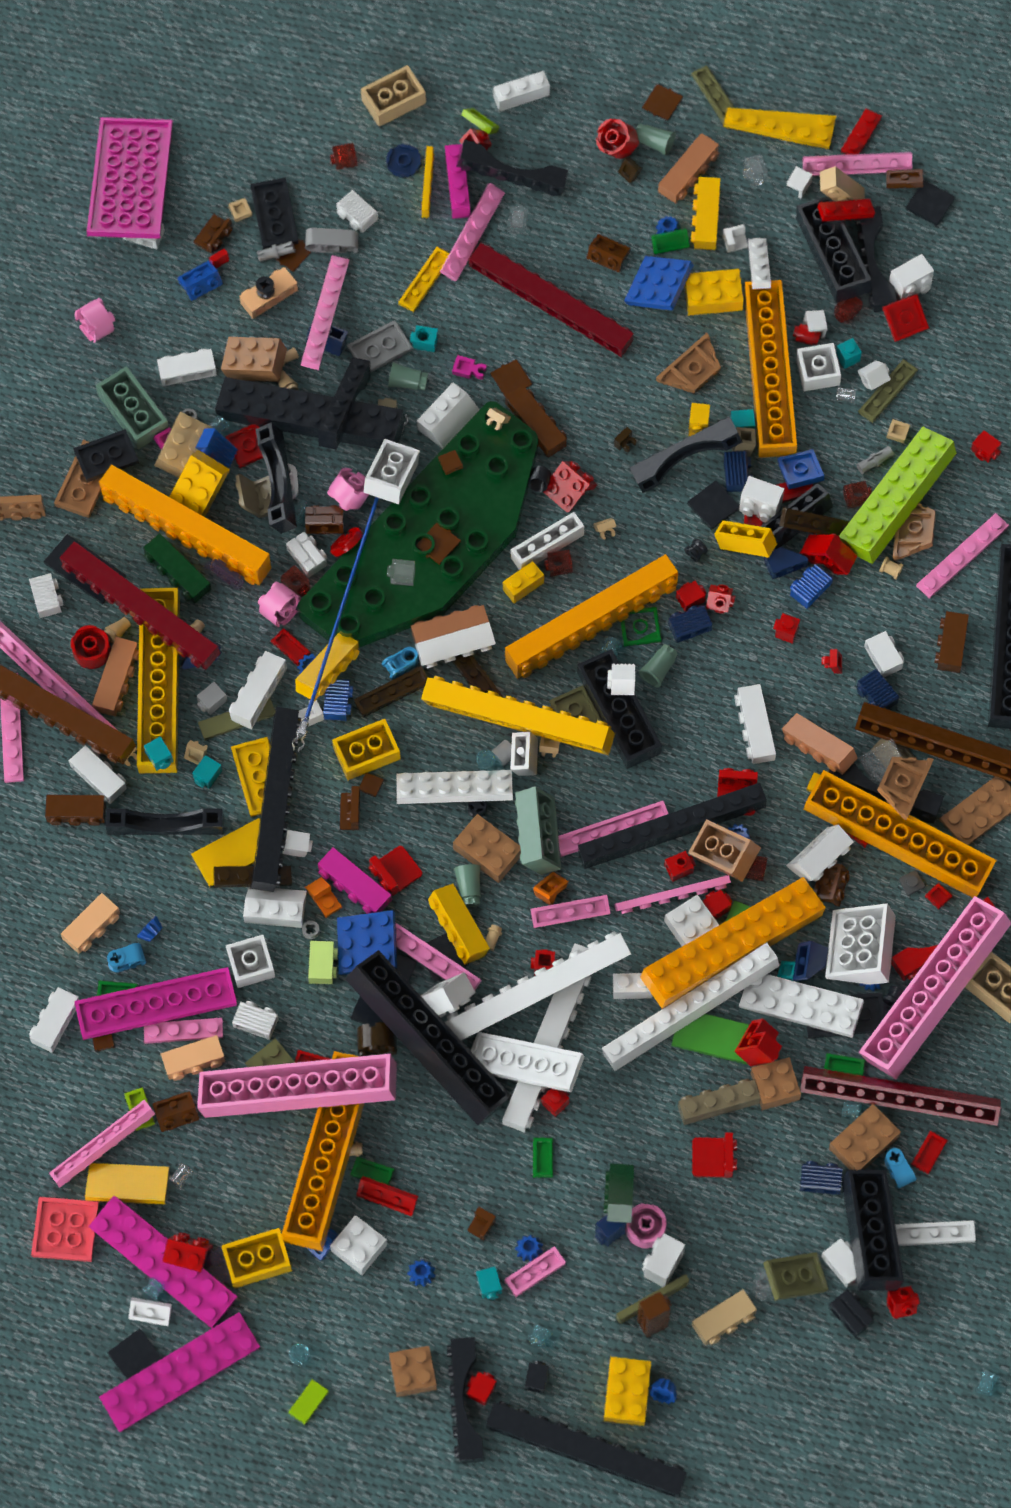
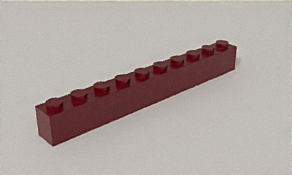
M480 243L470 256L469 267L616 355L622 357L632 344L634 333L629 328L620 326L614 319L602 315L599 310L588 307L584 301L573 298L567 291L558 289L552 282L541 279L537 273H531L522 264H516L507 255L496 252L490 245Z
M75 541L61 555L62 568L66 572L74 573L81 583L85 584L86 582L96 594L101 593L104 595L105 600L113 605L115 603L123 614H130L138 625H145L152 635L160 636L167 646L171 647L172 645L175 647L179 655L184 658L185 656L190 658L191 663L197 668L202 667L207 670L221 654L216 644Z
M804 1066L800 1092L995 1126H998L1001 1109V1099Z

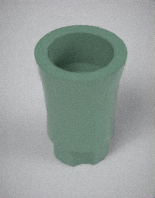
M641 123L636 129L641 144L649 146L665 156L669 154L676 138L674 131L663 130Z
M393 362L388 387L425 391L428 373Z
M664 644L656 651L647 664L639 670V676L652 686L660 687L666 674L675 662V658L678 655L677 651Z
M467 864L454 868L459 895L467 908L480 906V865Z

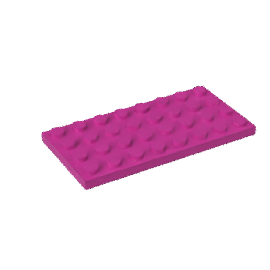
M100 118L87 236L160 239L173 127L172 120Z

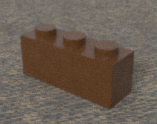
M946 611L945 618L941 617L939 628L943 629L942 635H938L937 640L940 652H936L934 663H938L937 670L960 673L968 614Z
M46 795V821L50 822L51 825H61L62 822H67L74 826L81 823L98 826L100 823H105V796Z

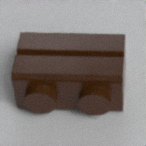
M337 505L305 507L306 534H344L343 509Z

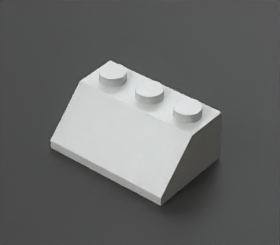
M452 383L417 420V430L443 449L480 409L467 392L455 383Z
M839 824L827 827L786 866L799 877H804L807 882L817 881L824 875L822 871L837 863L836 858L839 855H845L851 849L849 846L853 843V840Z
M249 887L245 897L244 923L302 928L307 891L275 888L274 892Z

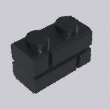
M846 1289L829 1304L828 1308L856 1338L873 1324L874 1313L869 1307L866 1306L864 1308L859 1302L861 1299L854 1291L850 1292Z

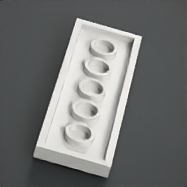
M511 770L397 774V804L513 800Z
M767 974L744 989L739 1007L853 1038L864 1000Z
M482 1032L477 1033L471 1052L493 1076L572 1092L585 1057L579 1052Z

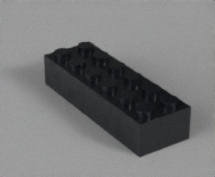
M826 196L797 205L796 220L835 302L839 303L870 293L871 278L843 220L822 221L817 208L819 202L833 201Z
M611 649L577 664V674L600 718L615 733L613 743L626 769L660 755L662 745L635 693L634 695H611V689H607L608 670H612V664H619Z
M848 1170L841 1182L858 1291H897L904 1282L887 1171Z

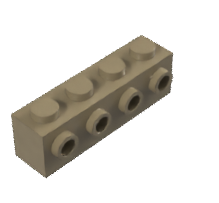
M744 1079L733 1086L726 1084L719 1087V1090L702 1091L698 1096H684L678 1102V1109L683 1125L760 1104L761 1097L755 1079Z

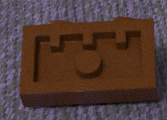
M213 214L193 241L194 244L211 254L215 249L218 250L222 245L223 238L225 236L228 237L232 232L231 219L227 218L224 220Z
M598 234L589 245L586 259L619 273L622 263L630 254L631 248Z
M351 786V793H341L340 830H359V786Z
M835 864L831 868H826L822 871L824 875L816 881L814 892L822 902H832L835 906L840 907L841 901L845 897L844 890L846 883L849 882L850 874L843 864Z
M190 1091L152 1103L161 1132L199 1120Z

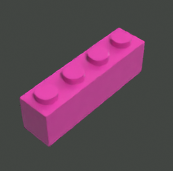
M462 144L445 145L452 219L470 217L466 171L456 167Z
M334 847L318 863V870H320L318 873L326 880L328 878L331 879L337 890L340 892L344 890L348 893V898L353 903L359 902L367 914L382 912L392 901V896L389 892Z

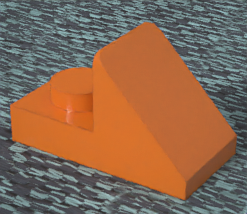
M552 872L535 885L533 891L536 897L548 905H553L556 896L567 887L569 881Z
M322 877L305 887L325 918L342 908L331 891V886Z

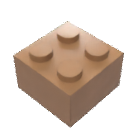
M790 1057L751 1068L752 1080L755 1079L761 1097L760 1106L762 1110L800 1100L801 1092Z
M429 1346L389 1353L397 1397L437 1390Z

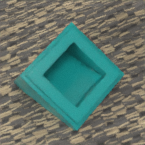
M781 961L777 977L793 981L795 962Z

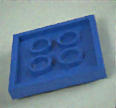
M645 256L624 300L625 303L631 306L673 310L694 264L692 261Z
M393 910L337 918L338 967L340 975H349L358 964L378 950L397 968L395 912Z

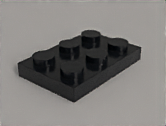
M126 429L73 448L87 483L103 477L111 464L121 470L139 464Z

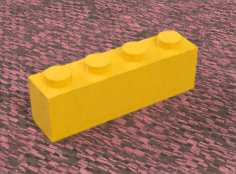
M699 177L698 184H694V194L697 195V200H693V210L696 211V216L692 215V226L695 227V232H691V243H694V249L716 250L720 178Z
M340 633L334 637L314 701L325 693L327 687L336 681L339 674L347 669L352 660L357 659L359 655L357 640L342 636ZM327 646L295 679L296 692L311 699Z
M454 884L434 890L428 899L429 905L435 911L440 925L444 927L449 941L453 943L458 957L462 959L464 965L483 958L490 948Z

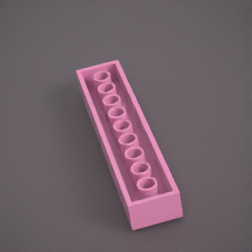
M974 896L859 1051L869 1064L894 1079L899 1077L1010 927L1011 921L1006 914Z
M391 1054L200 1072L198 1110L205 1118L392 1101L396 1100L397 1063Z

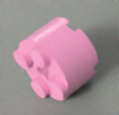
M100 298L89 302L75 311L76 321L80 320L81 325L79 327L90 341L96 342L115 330L113 325L115 318L110 311L107 312Z
M342 468L327 491L328 495L339 502L340 507L346 511H349V509H360L369 494L363 493L365 476L360 472H357V474L351 472V468Z
M275 582L267 594L259 598V612L277 627H280V624L285 626L297 614L296 607L301 597L283 583Z
M639 1204L632 1208L631 1223H626V1234L635 1246L643 1249L652 1248L657 1237L661 1238L666 1232V1217L663 1211L655 1205ZM643 1223H644L645 1225L650 1224V1227H649L648 1229H647L646 1227L643 1228L642 1226H643Z

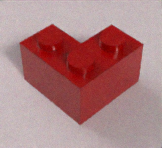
M836 534L809 535L800 552L801 555L808 558L809 563L824 564L837 575H848L857 558L852 548L845 545Z
M764 1019L753 1020L734 1052L750 1066L774 1062L779 1057V1051L782 1048L776 1041L779 1032Z

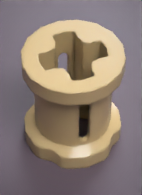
M886 557L879 572L888 573L897 580L904 565H899L889 560V557Z

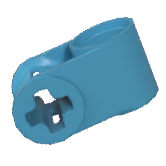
M406 647L384 659L381 665L386 667L390 674V679L394 680L418 665V653L415 648ZM407 656H414V659L410 661L405 658Z
M140 943L112 950L107 956L108 966L113 972H121L137 968L136 966L140 964L141 966L146 964L145 955Z
M898 1148L890 1149L886 1153L884 1162L891 1179L894 1178L897 1184L896 1188L899 1189L916 1181L915 1174L902 1151ZM891 1155L898 1157L897 1162L894 1160L890 1161Z

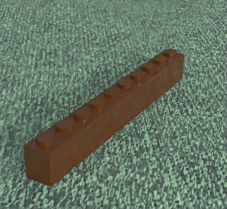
M0 665V699L11 701L16 708L27 710L29 715L36 719L38 717L43 719L44 723L52 728L54 726L59 728L62 734L75 737L78 743L91 746L94 752L107 755L110 761L121 764L125 763L136 747L132 738Z
M863 702L855 730L1011 782L1010 750Z

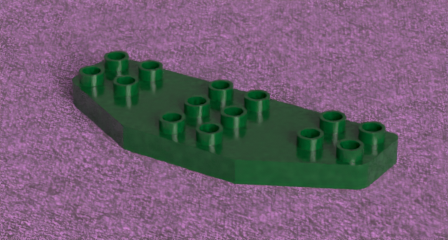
M494 401L487 402L407 486L400 503L392 502L370 526L335 636L340 633L342 636L351 637L358 641V648L407 630L418 621L426 622L436 616H443L517 535L529 487L528 481L538 452V436L533 429ZM490 408H496L511 417L508 423L502 424L500 430H495L497 426L496 421H493L489 426L487 425V420L491 417L486 414ZM455 450L463 468L445 475L438 457ZM436 523L444 529L451 530V533L461 540L457 547L442 560L440 565L431 558H426V555L431 554L435 548L434 538L427 533ZM362 538L354 547L340 557L298 603L300 619L327 641L330 640ZM422 538H428L432 542L431 548L427 551H420L416 548V545Z

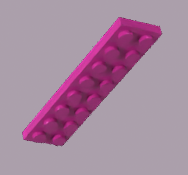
M228 967L74 1001L83 1040L237 1006Z
M115 1195L89 1225V1228L211 1328L217 1324L238 1298L237 1295L204 1268L202 1272L163 1263L162 1260L168 1239Z
M239 1312L99 1396L120 1433L257 1350L260 1346Z

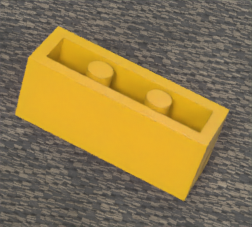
M722 520L714 533L722 550L769 558L777 545L771 528Z

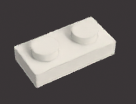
M132 1297L129 1319L168 1326L172 1304Z

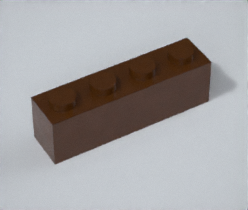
M522 385L505 396V404L515 417L536 432L538 446L549 458L567 446V436L563 430L557 428L553 417L545 413L544 406L540 402L537 403L533 392L530 389L527 390Z
M661 1291L639 1302L637 1322L646 1338L667 1328L669 1324L670 1306L672 1305L667 1295L663 1296Z

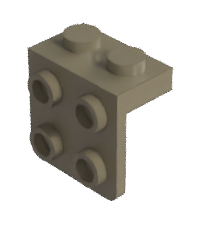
M241 474L236 475L235 485L239 492L240 498L238 501L241 508L259 518L268 516L267 509L271 500L269 476L253 482Z

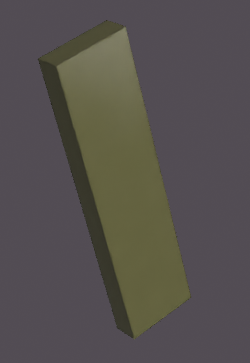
M706 65L692 72L691 75L724 125L727 108L735 107Z
M903 359L889 375L891 380L880 385L858 410V413L873 423L918 372V369Z
M270 697L256 722L274 716L275 709ZM229 711L198 722L204 741L244 727L231 720Z
M684 1274L616 1314L619 1324H622L638 1315L639 1302L661 1291L663 1296L667 1295L669 1297L689 1285V1278Z

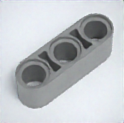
M309 228L306 230L305 248L312 252L347 253V251H354L356 253L358 252L359 233L354 230Z

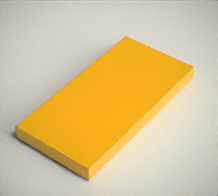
M268 736L231 746L250 817L261 814L270 748Z
M259 818L191 853L193 860L209 887L214 885L213 867L251 866L254 864L260 823Z
M91 1163L88 1171L85 1201L109 1202L115 1195L125 1203L165 1204L169 1167Z

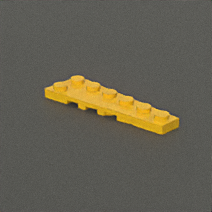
M727 108L723 127L829 149L836 116Z

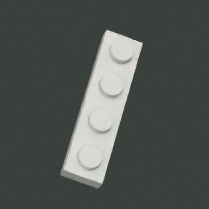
M766 238L748 239L752 289L771 288Z
M974 1221L895 1224L899 1246L975 1242L976 1240Z

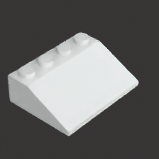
M888 904L833 910L826 979L869 985L889 983L896 915Z

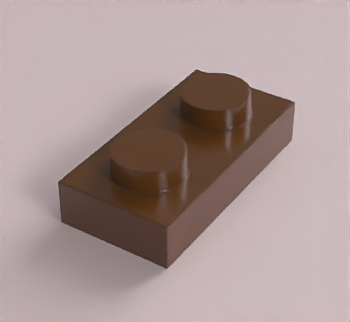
M923 169L886 170L887 189L923 187Z

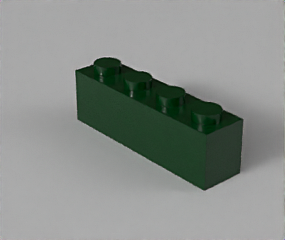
M160 533L143 547L145 560L149 564L154 563L161 576L166 575L170 579L169 583L174 588H179L182 591V596L187 601L191 600L195 604L211 590L210 582Z
M610 1163V1171H606L603 1213L607 1214V1222L631 1223L634 1165Z

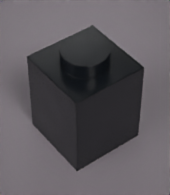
M541 1361L529 1363L525 1390L545 1394L549 1366H546V1363Z

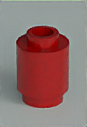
M800 323L799 327L795 326L793 337H796L795 341L817 345L821 331L809 332L808 325Z

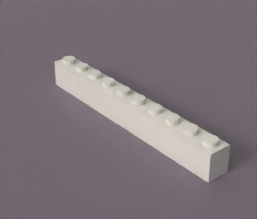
M614 931L605 936V941L599 943L596 940L587 945L589 949L583 952L578 949L569 954L571 958L565 961L561 958L553 962L552 968L546 970L543 967L534 972L536 976L530 979L528 976L517 980L518 985L512 988L508 985L499 990L500 994L496 996L490 994L482 998L483 1003L477 1006L475 1003L464 1007L465 1012L458 1015L456 1011L448 1015V1020L445 1023L460 1040H463L625 958L631 952L622 934H616Z
M574 943L571 953L578 949L583 952L589 948ZM589 975L553 994L535 1038V1044L563 1049L561 1042L563 1039L566 1040L569 1035L570 1028L567 1027L570 1021L574 1022L576 1018V1005H581L584 998L583 988L584 986L588 987L592 976ZM518 1081L502 1119L503 1125L524 1133L526 1128H531L534 1117H532L533 1111L539 1109L541 1104L539 1096L541 1092L545 1093L547 1087Z
M765 943L602 1047L605 1058L614 1071L618 1070L779 967L778 957L768 943Z

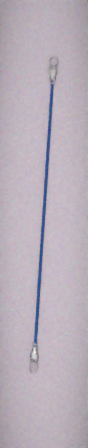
M375 497L306 715L297 728L296 738L292 742L293 751L295 750L293 743L298 739H301L303 746L298 748V752L304 747V739L308 733L309 715L379 500L378 497Z

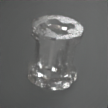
M838 385L836 402L848 401L854 404L856 387L849 389L841 388Z
M180 1162L178 1164L179 1168L172 1176L168 1177V1180L178 1188L183 1189V1184L189 1176H193L194 1172Z

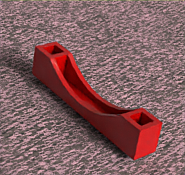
M987 897V898H985V899L983 900L984 902H986V903L992 905L993 907H995L994 904H993V903L991 902V900L989 899V897ZM938 945L925 948L907 947L891 958V965L903 981L907 979L911 981Z

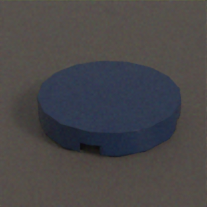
M409 144L397 145L398 147L390 149L386 157V165L393 175L406 178L413 176L419 171L422 166V156L416 147Z

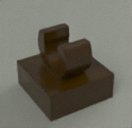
M628 157L624 159L618 173L629 183H632L643 168L639 167L636 161Z
M626 427L614 439V446L619 451L623 448L624 451L629 453L630 447L627 444L632 443L636 446L637 441L632 437V430Z

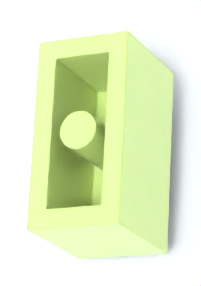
M310 941L309 984H333V978L337 979V967H334V960H338V948H335L333 941Z

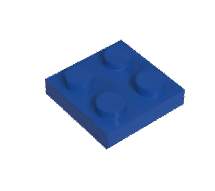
M813 449L777 458L788 490L824 481V474Z

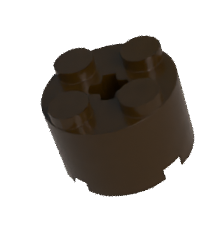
M375 1023V1027H369V1024L359 1026L357 1028L358 1056L396 1055L397 1036L385 1023Z

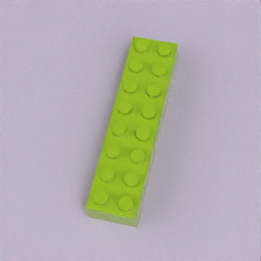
M925 427L920 429L839 535L841 541L851 547L857 557L871 564L875 562L894 537L896 531L907 520L910 513L916 508L917 504L957 454L954 441Z

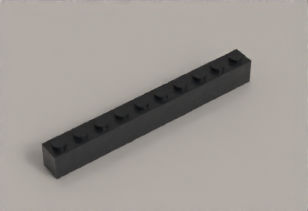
M277 706L275 709L251 889L274 892L275 887L280 885L281 874H278V868H282L283 857L280 856L281 850L284 851L286 839H282L283 833L287 832L288 822L285 821V815H289L290 804H287V799L291 798L292 787L289 786V783L294 778L295 769L291 768L292 763L296 762L297 752L293 751L292 742L297 738L296 730L300 729L301 718L298 717L299 710ZM299 735L298 740L293 743L294 746H298Z
M757 783L578 845V853L584 869L699 831L706 819L719 824L743 816L746 813L766 808L767 799L761 784Z
M503 1401L499 1403L494 1402L486 1422V1429L679 1499L687 1476V1472L684 1471L683 1467L674 1464L672 1467L664 1464L665 1461L655 1457L653 1460L649 1459L640 1451H627L626 1447L621 1444L615 1443L611 1445L606 1443L607 1440L604 1438L587 1436L588 1433L579 1429H576V1431L570 1430L567 1425L557 1422V1424L551 1423L548 1418L541 1415L534 1417L529 1415V1411L522 1408L515 1410L510 1408V1404Z

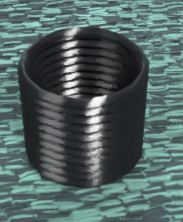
M544 466L534 467L528 481L529 487L535 492L546 491L552 475L551 471Z

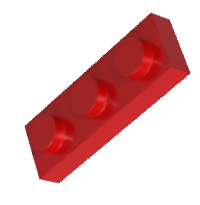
M866 108L843 145L841 153L845 155L860 154L882 116Z
M870 199L819 202L817 207L822 221L873 218L875 215Z
M362 1176L356 1194L360 1198L409 1216L414 1214L419 1197Z

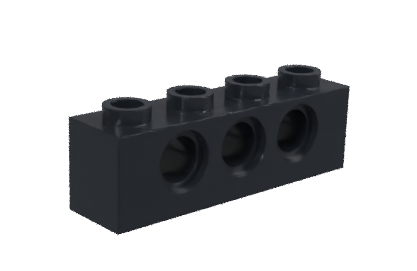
M817 483L785 508L824 515L833 508L829 492ZM782 510L760 526L771 528L777 542L776 549L801 532V530L779 526Z

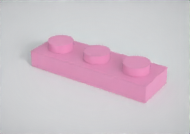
M554 1246L507 1277L505 1282L514 1296L518 1297L566 1265V1262Z

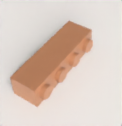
M701 133L659 183L658 192L674 203H677L679 199L683 200L687 194V189L690 186L694 187V184L698 181L697 177L700 174H704L709 167L708 164L718 158L719 144Z
M484 605L471 606L468 610H457L450 615L436 616L426 622L418 621L411 626V632L416 644L489 622Z
M115 637L92 703L93 708L98 712L115 717L117 711L121 712L123 694L126 695L129 689L128 679L134 675L135 667L133 665L135 660H139L137 642Z
M798 713L782 728L785 736L784 739L788 744H794L801 752L812 755L817 762L825 763L834 772L838 771L843 775L858 759L852 746Z

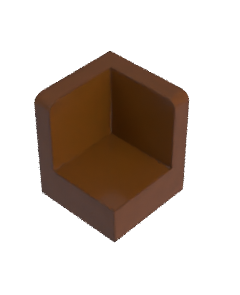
M478 1207L475 1211V1218L467 1231L484 1241L496 1222V1216Z

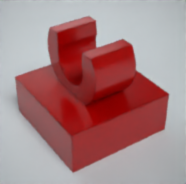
M831 649L830 656L822 657L821 664L824 665V668H831L836 674H842V655L838 649Z

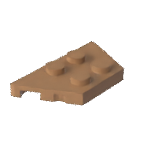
M709 334L703 335L656 377V381L695 393L714 377L721 367L709 340Z
M920 503L917 504L907 520L895 533L893 560H899L933 547L936 520L935 510L923 507Z
M892 757L877 789L905 820H907L932 765L934 760L932 758L916 760L915 757Z

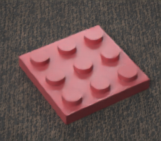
M39 1197L31 1256L36 1258L92 1262L95 1232L89 1228V1225L98 1215L99 1202Z

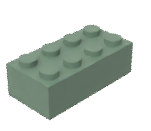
M127 366L95 385L99 398L123 430L126 429L129 438L138 450L153 441L155 435L169 428L167 419Z
M536 786L515 792V807L518 815L516 822L519 827L518 841L521 848L520 861L522 865L540 875L561 870L555 798Z

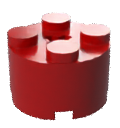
M608 119L598 128V137L596 138L598 148L614 158L623 159L628 157L639 145L635 128L622 120Z
M87 625L79 628L75 635L72 636L71 649L73 656L81 667L96 669L107 663L111 647L106 632L97 628V626Z

